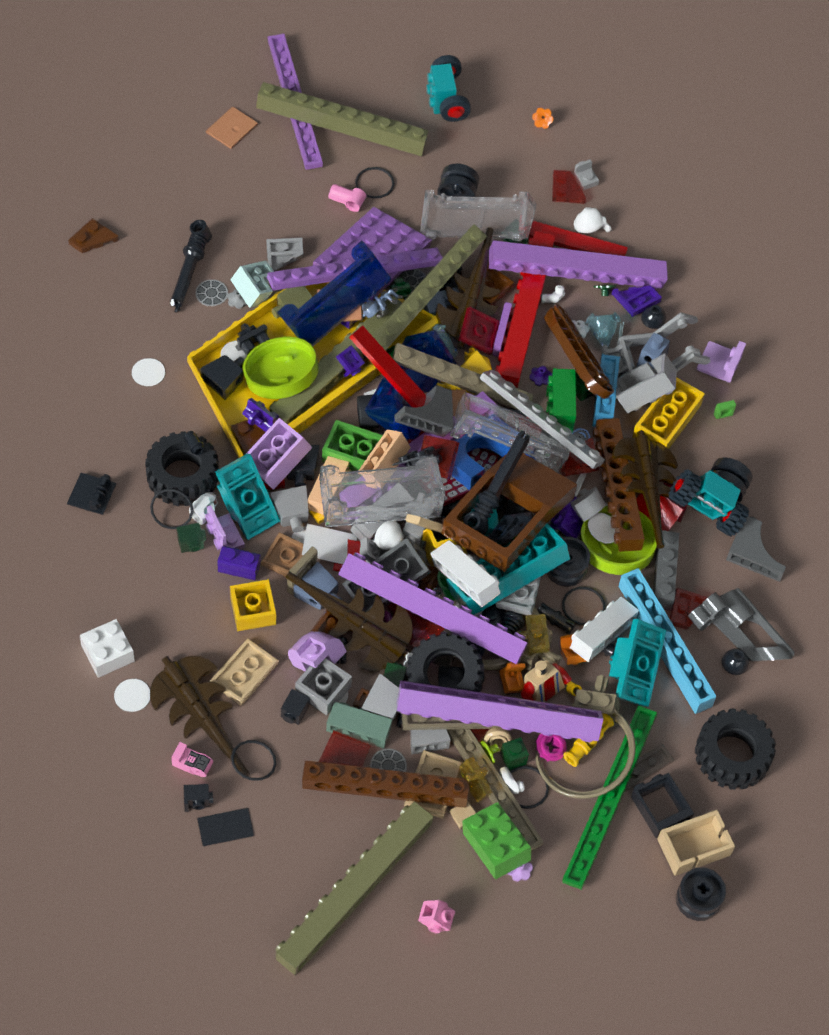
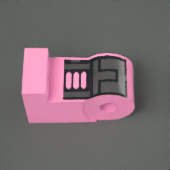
M179 742L171 757L172 766L200 777H206L213 764V760L209 756L187 748V745Z

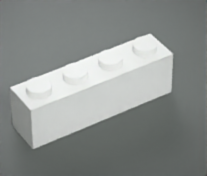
M448 540L431 552L434 566L481 607L500 594L498 579L494 575L488 574L481 564L475 563L472 556L466 555L459 545H454Z
M622 597L615 602L611 601L606 610L599 611L594 620H589L582 630H577L572 635L571 639L573 641L570 649L589 662L632 625L633 619H636L639 610Z

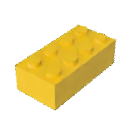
M676 377V389L668 395L665 394L659 397L650 405L635 425L632 438H636L637 432L642 430L645 436L649 437L650 441L661 443L670 449L701 407L705 393Z

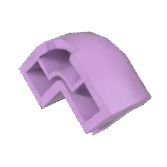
M311 631L302 636L289 649L288 656L294 667L306 671L309 666L316 668L325 658L335 664L347 651L340 639L323 632Z

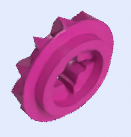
M540 733L535 741L537 745L536 750L540 753V757L546 759L547 762L560 760L567 749L565 739L559 735L545 736ZM550 741L552 742L551 745L554 747L551 751L549 750V747L546 746V744H548Z

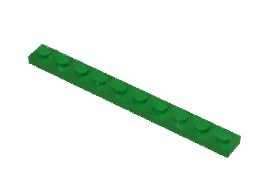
M641 706L637 707L630 723L636 745L632 767L618 786L598 797L562 879L564 884L580 890L583 889L656 720V711ZM626 735L605 780L604 788L618 778L627 763L629 744Z

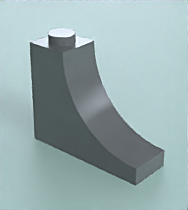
M436 385L426 394L424 406L418 408L404 406L395 414V422L444 437L453 429L452 390Z
M748 516L746 518L747 521L743 523L744 526L736 534L726 560L780 582L786 566L775 561L764 548L761 540L762 522L755 517Z

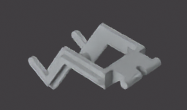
M679 313L654 333L666 338L677 329L685 328L687 323H697L698 319L693 315ZM653 333L621 336L616 344L617 347L608 349L606 345L601 347L602 354L620 357L618 376H622L635 369L629 347L645 345ZM688 346L685 348L686 352L672 361L678 372L691 362L706 365L710 363V358L701 355L700 350L694 348V346Z

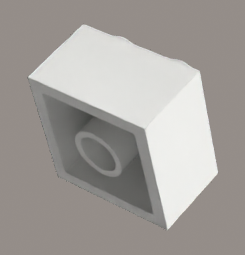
M117 619L80 635L81 646L98 678L135 662L133 649Z

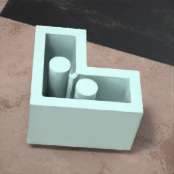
M267 261L240 266L231 278L232 283L249 308L259 306L273 292L268 285L267 274L274 271Z

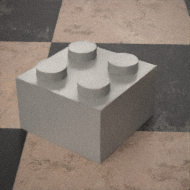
M325 658L316 668L308 667L295 683V690L309 696L310 704L325 715H328L332 710L334 702L338 703L351 688L352 676Z

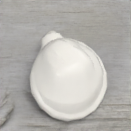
M584 208L574 220L575 230L580 233H592L601 227L606 232L612 230L607 223L606 217L601 216L596 208Z
M395 521L384 522L375 534V544L382 550H390L404 540L400 525Z

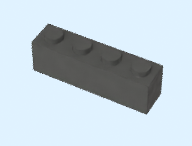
M662 530L665 546L662 549L656 548L653 593L663 609L671 611L675 599L680 533Z

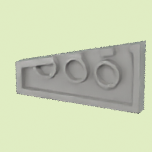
M541 576L496 602V608L532 616Z

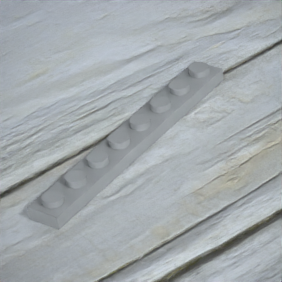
M495 370L482 373L480 379L592 469L602 465L605 459L600 456L598 451L591 449L583 439L573 435L569 428L562 426L554 416L544 412L540 405L534 404L526 394L519 392L511 382L505 381L500 373Z

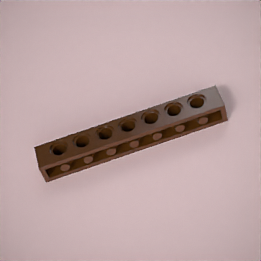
M619 418L597 419L596 427H593V438L597 440L595 444L596 451L605 459L599 467L603 470L601 478L602 482L606 485L604 489L605 497L609 500L607 505L608 513L612 514L611 528L615 529L614 543L618 544L619 552L640 551L643 548L644 534L635 492H626V488L632 482V477L620 476L621 470L628 464V459L613 458L614 447L623 439Z
M305 760L302 789L466 808L469 779Z

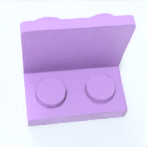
M709 341L703 356L709 357L710 363L706 365L698 364L697 370L730 383L742 358L746 343L739 341L737 347L733 346L732 349Z
M207 506L205 517L208 523L206 528L210 535L213 534L215 538L213 541L216 549L221 550L222 546L236 549L245 548V543L230 514L228 513L217 518L212 506Z

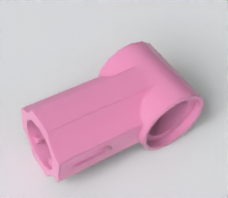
M333 184L329 192V199L343 203L349 210L357 212L366 199V193L359 188L350 190Z

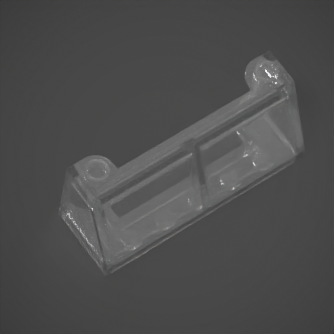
M425 190L420 231L426 238L461 237L475 224L484 234H486L488 227L493 228L492 238H509L514 241L528 239L537 205L529 192H519V197L513 195V198L447 197L445 194H441V196L434 195V190Z
M467 392L463 394L458 402L453 429L450 433L451 437L459 439L460 435L468 434L467 436L471 438L474 433H477L511 447L518 433L525 431L523 439L527 434L530 436V440L523 453L540 459L541 464L555 472L560 470L568 459L570 452L567 447L562 445L530 418Z
M436 456L421 458L416 462L415 466L340 472L339 468L334 465L321 466L319 480L326 527L406 520L407 514L422 518L441 517L445 490Z

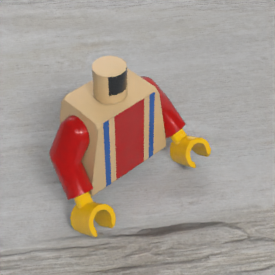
M544 660L538 661L535 664V668L524 676L521 697L525 700L546 702L564 689L565 685H567V692L573 696H576L573 693L574 688L582 690L580 685L571 682L572 678L562 666L556 663L551 664Z

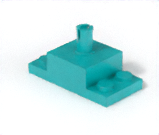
M247 453L215 471L220 482L217 488L231 518L238 522L246 539L249 540L280 522L251 454Z
M633 619L629 638H617L614 654L610 657L613 660H609L611 666L609 676L619 680L616 690L618 698L643 707H649L665 639V629L639 619Z

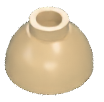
M503 728L489 729L484 737V742L488 746L497 744L499 747L497 752H501L503 743L512 741L509 731Z

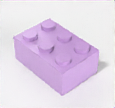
M279 418L247 453L251 454L262 481L274 490L312 447L300 434Z

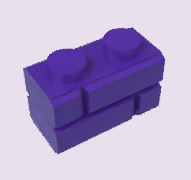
M222 546L217 561L218 572L256 581L261 565V554Z

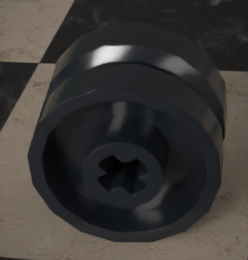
M459 163L450 164L442 170L437 194L444 203L458 208L467 207L475 200L480 177L473 168Z
M727 457L718 458L714 462L711 471L717 473L726 481L733 483L735 487L741 490L737 499L738 502H741L746 494V489L749 488L752 482L753 475L751 470L738 460Z
M562 537L567 544L570 559L550 570L547 576L559 586H575L582 582L586 576L590 552L585 543L579 539Z
M694 868L688 871L683 876L676 893V904L680 912L694 921H706L713 918L724 901L726 895L725 883L720 875L708 868Z

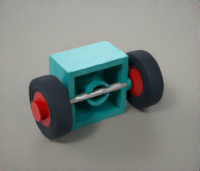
M444 55L433 61L430 73H427L429 84L426 85L427 95H430L429 105L430 108L433 107L434 114H441L442 118L446 121L457 122L465 119L470 114L471 106L466 97L456 95L457 89L454 79L462 72L460 60L453 55Z

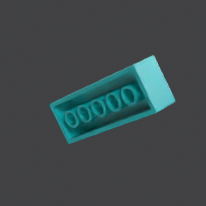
M547 523L506 572L482 558L475 562L478 565L481 564L488 574L494 575L499 581L500 594L483 607L449 578L446 580L451 595L460 606L462 605L472 610L471 615L474 616L570 559L566 542ZM510 541L502 547H508L512 543V541Z

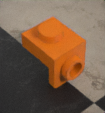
M573 634L560 637L561 655L567 665H577L581 662H586L585 659L570 649Z
M509 662L506 664V667L499 671L505 694L521 693L524 686L521 671L526 668L525 663L515 664Z

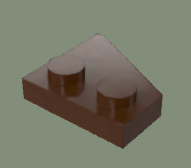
M92 218L68 241L69 245L79 252L85 253L94 248L103 247V243L112 240L115 243L119 238L117 234Z

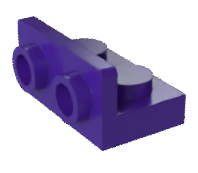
M569 502L552 518L550 526L553 530L559 529L566 537L577 538L584 521L579 519L570 504L571 502Z

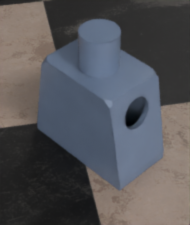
M653 333L641 351L636 368L647 363L648 357L653 360L663 354L667 355L670 341L657 333ZM648 362L651 368L655 369L651 362Z
M319 562L302 577V580L342 600V598L336 595L338 593V582ZM297 585L294 586V597L319 610L324 608Z

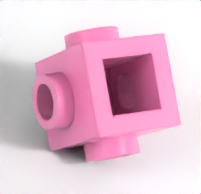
M424 901L418 921L427 926L428 930L433 933L450 931L455 911L444 901Z

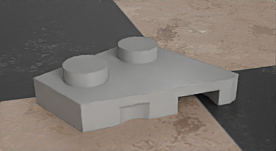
M302 238L266 239L268 264L274 272L303 257Z

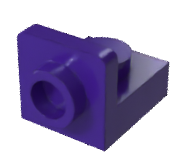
M352 345L336 356L347 371L343 374L345 377L349 374L352 376L356 375L361 371L360 366L365 363Z

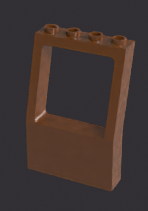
M524 453L501 494L536 515L508 547H502L462 522L464 517L476 506V503H479L478 494L488 489L505 456L487 470L444 519L441 534L506 572L548 521L574 499L577 488L576 483Z

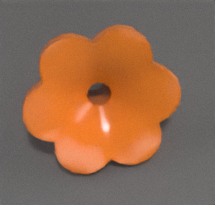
M542 107L538 108L532 115L535 126L544 129L548 128L549 124L554 120L551 110Z

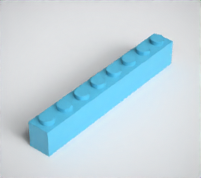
M639 568L621 575L619 588L626 600L639 610L637 618L666 630L661 658L694 713L697 714L713 707L717 696Z

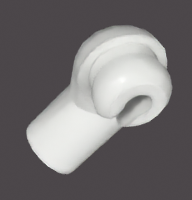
M558 285L552 294H541V303H558L565 296V288Z
M502 767L499 770L500 776L512 793L519 794V792L524 791L523 782H516L507 767Z

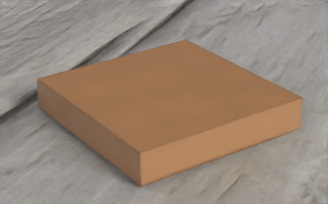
M279 532L262 559L261 566L286 577L288 571L302 558L304 543Z

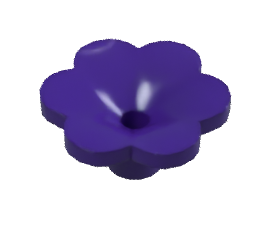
M544 366L534 367L531 370L529 379L537 386L548 385V376H552V373Z

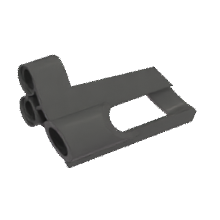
M739 588L721 596L716 592L713 593L688 615L700 631L713 623L738 649L747 654L750 661L793 659L795 652ZM745 620L757 623L778 646L757 648L739 626Z

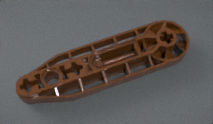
M555 304L544 316L546 323L578 375L585 382L587 389L594 395L608 399L614 393L608 377L604 374L602 367L568 313L560 305Z

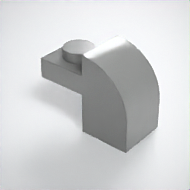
M596 487L591 490L584 488L579 492L580 497L570 503L579 519L584 522L597 514L606 505Z

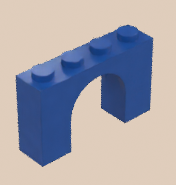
M491 416L474 429L469 430L461 438L456 439L448 447L441 449L439 454L442 456V462L437 466L443 468L468 490H471L484 475L485 468L473 460L467 453L473 449L486 448L496 452L503 458L508 453L517 435Z

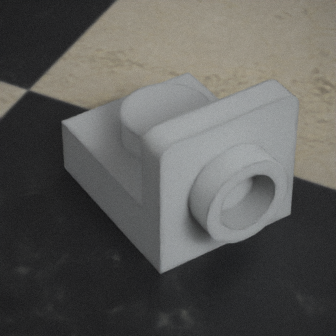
M591 159L581 161L575 166L574 177L583 190L599 185V179L591 168Z

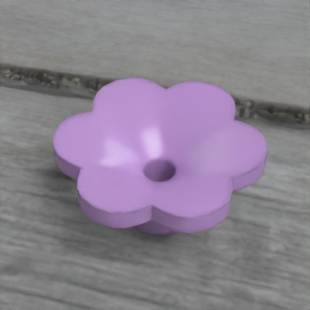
M527 862L507 874L511 875L512 879L517 882L521 879L528 880L533 866Z

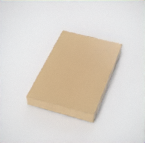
M247 638L210 682L225 686L226 691L222 693L242 706L279 664V660Z
M423 750L416 773L458 778L462 762ZM405 801L404 806H410L413 801ZM416 802L431 815L444 818L447 809L446 805Z

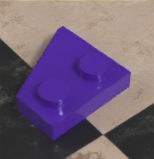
M652 286L629 287L625 291H618V288L612 290V295L632 317L643 312L647 307L660 303L662 299Z

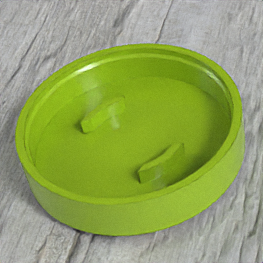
M278 337L267 340L256 346L247 355L243 364V373L249 389L254 394L267 399L287 398L304 391L314 382L319 371L314 348L307 341L297 337Z
M604 506V508L598 512L607 514L612 517V514L608 513L607 506ZM639 511L644 534L643 548L640 551L619 552L618 544L614 542L603 543L595 539L588 528L589 519L583 522L579 540L584 542L589 549V563L603 572L615 575H623L638 568L641 571L647 567L652 561L657 547L651 520Z

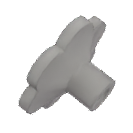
M237 289L227 295L229 306L241 309L244 305H247Z

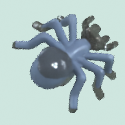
M397 288L383 291L380 298L374 295L375 301L367 300L366 303L362 304L363 315L361 321L365 317L371 318L375 315L379 319L387 315L390 311L385 304L386 300L388 299L392 304H397L398 302L391 297L394 296L397 299H402L403 295L396 294Z

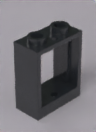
M669 773L664 775L658 774L646 784L642 782L634 787L631 798L655 838L659 837L661 830L693 818L694 812ZM664 787L679 812L657 822L642 797Z

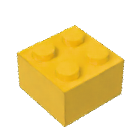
M269 579L230 586V599L237 631L276 625V611Z

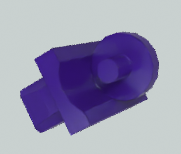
M253 398L248 399L247 407L242 413L248 418V423L251 426L256 424L265 432L279 417L274 411H268L264 403L255 401Z

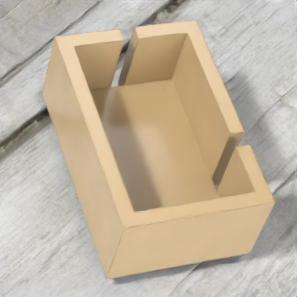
M717 810L661 830L657 840L674 876L692 870L693 866L698 868L731 856L735 845L728 831H723L725 825Z

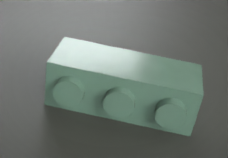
M334 702L327 721L326 731L384 749L392 727V719L380 714L370 713L363 708L351 707L344 702Z

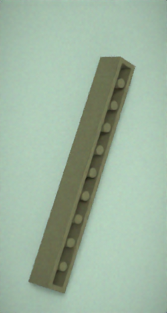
M266 82L262 83L258 93L256 108L418 156H422L429 130Z
M475 224L461 236L375 332L373 337L385 350L487 237Z
M392 296V301L388 299L385 302L386 310L383 311L381 309L373 317L360 322L356 330L363 325L373 336L402 302ZM356 330L348 333L344 341L335 345L332 352L321 358L318 363V375L308 388L294 396L274 401L269 411L277 413L279 415L278 419L280 418L288 425L335 387L345 377L343 374L347 372L336 358L338 354L352 345L362 360L366 358L363 352L349 338Z
M415 801L410 806L406 805L400 813L401 816L397 821H391L387 827V832L384 835L380 834L373 842L374 846L362 853L360 861L356 865L352 864L349 867L344 879H339L333 885V891L329 895L325 894L318 902L319 906L306 914L302 925L294 927L290 933L291 937L286 942L283 940L277 946L276 960L295 976L432 825L433 816Z

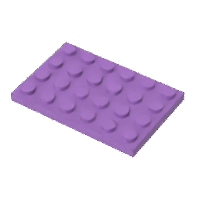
M373 207L316 258L313 266L423 250L431 245L432 239ZM403 271L339 280V282L348 287L361 286V295L374 300V295L378 296Z

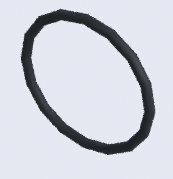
M369 167V168H366V169L362 170V171L357 175L356 180H355L356 188H359V186H358L359 176H360L363 172H366V171H368V170H380V171H383V172L387 173V174L389 175V177L391 178V180H392L391 189H390L387 193H385V194H383V195H381V196H371V195H367V194H366V197L373 198V199L383 198V197L389 195V194L393 191V188H394V185H395V183H394V178H393V176L390 174V172H388L387 170H385V169H383V168H379V167Z
M176 489L159 491L152 498L150 504L151 515L160 526L167 529H180L186 526L191 521L194 513L193 504L189 497ZM176 492L187 499L191 513L189 519L184 524L170 527L162 524L156 518L153 504L160 494Z
M579 586L569 590L565 594L562 600V610L565 616L570 621L578 625L584 626L586 623L575 621L567 614L565 610V600L567 596L573 591L579 589L592 591L598 597H600L601 602L603 604V611L605 610V601L602 595L599 594L596 590L589 587Z
M246 740L239 743L233 749L231 755L235 771L243 778L251 781H261L269 778L274 773L277 765L276 756L272 749L265 743L257 740ZM256 743L269 750L274 762L272 770L266 776L260 778H252L239 771L235 764L234 755L241 745Z
M519 766L510 771L512 774L519 769H530L539 773L537 768L530 766ZM545 782L546 792L540 802L529 806L520 805L521 808L530 809L541 805L548 797L549 785Z

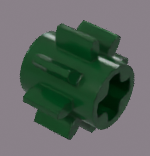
M403 278L394 279L393 284L390 285V289L404 300L411 293L409 282L403 281Z

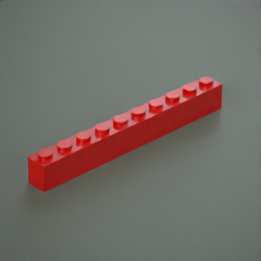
M535 231L533 238H529L528 245L553 248L555 235ZM521 272L520 276H523V278L518 280L517 290H519V294L515 293L513 304L516 305L515 308L511 307L509 318H512V321L507 323L506 332L508 336H504L502 347L505 348L504 351L500 350L498 361L501 363L500 366L496 365L495 371L500 373L505 381L511 382L515 388H518L546 275H533Z

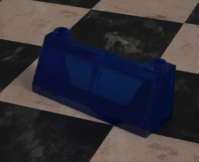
M362 240L352 249L351 254L355 261L298 309L293 304H287L277 311L297 338L310 343L312 347L392 280L377 257Z
M436 330L406 336L402 345L455 365L457 364ZM399 365L423 393L432 390L439 382L438 379ZM383 377L364 411L385 429L402 432L406 440H413L420 434L421 430L395 422V414L404 406H411L390 382Z

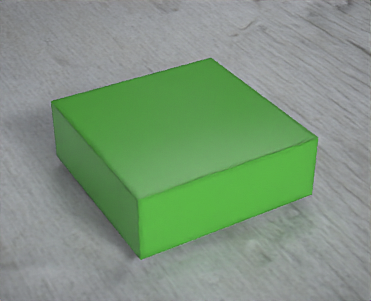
M735 401L718 403L714 411L715 418L720 419L733 416L736 408Z

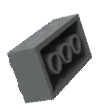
M407 538L374 561L384 566L382 570L388 573L392 570L400 574V579L406 582L410 579L417 583L432 572ZM350 580L342 583L352 599H354L358 588L362 590L364 596L362 611L364 612L371 609L375 596L380 597L383 606L390 602V600Z

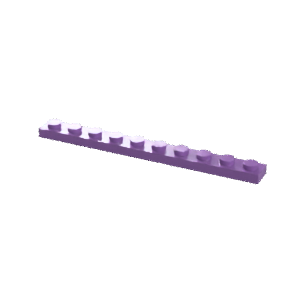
M285 35L268 36V44L281 87L302 93ZM291 118L305 169L323 167L312 125Z
M436 247L268 272L267 279L272 290H280L435 266L443 257Z

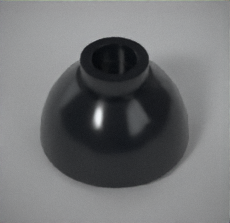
M653 305L643 311L641 320L646 327L659 329L666 323V314L660 306Z
M730 649L722 657L721 663L724 670L732 675H741L749 667L748 656L740 649Z

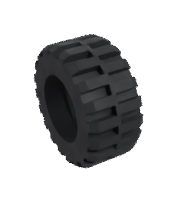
M180 431L179 434H175V432L169 433L168 437L162 436L159 438L160 442H154L152 449L148 450L145 467L150 490L156 495L164 489H176L187 495L192 503L201 495L207 492H214L219 480L215 471L219 470L218 454L211 442L207 443V439L203 436L197 437L200 442L204 443L205 450L202 454L195 455L190 452V447L183 438L186 431ZM179 460H188L200 467L196 473L188 477H175L165 471L171 463ZM164 492L157 497L158 499L162 497L163 502L167 504L172 502L174 506H179V504L190 506L187 499L176 492Z
M441 632V635L438 636L434 633L429 635L430 638L428 640L422 639L419 642L418 648L414 647L412 650L413 655L408 658L407 662L409 665L407 668L408 682L432 685L427 676V670L431 662L442 655H453L462 661L465 668L463 680L453 689L481 692L483 688L482 683L485 681L484 664L477 648L467 638H461L456 633L449 635L447 632Z
M734 708L729 709L728 712L721 710L717 715L713 714L710 716L708 721L704 723L696 741L695 754L697 755V764L702 765L700 768L701 772L704 775L707 773L709 775L708 779L711 782L715 780L719 783L718 786L720 787L726 785L731 790H735L736 787H740L742 790L747 789L748 785H756L759 780L765 777L775 757L776 750L774 748L776 742L774 738H771L773 733L770 728H766L767 723L763 719L760 721L757 719L758 716L756 714H747V710L743 709L738 712ZM724 737L739 738L748 744L753 758L743 762L733 761L722 754L717 741Z

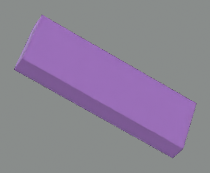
M506 302L504 304L493 348V356L499 357L500 350L502 349L512 303Z

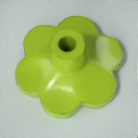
M481 741L483 750L492 764H494L493 754L499 751V747L496 743L488 746L486 742Z

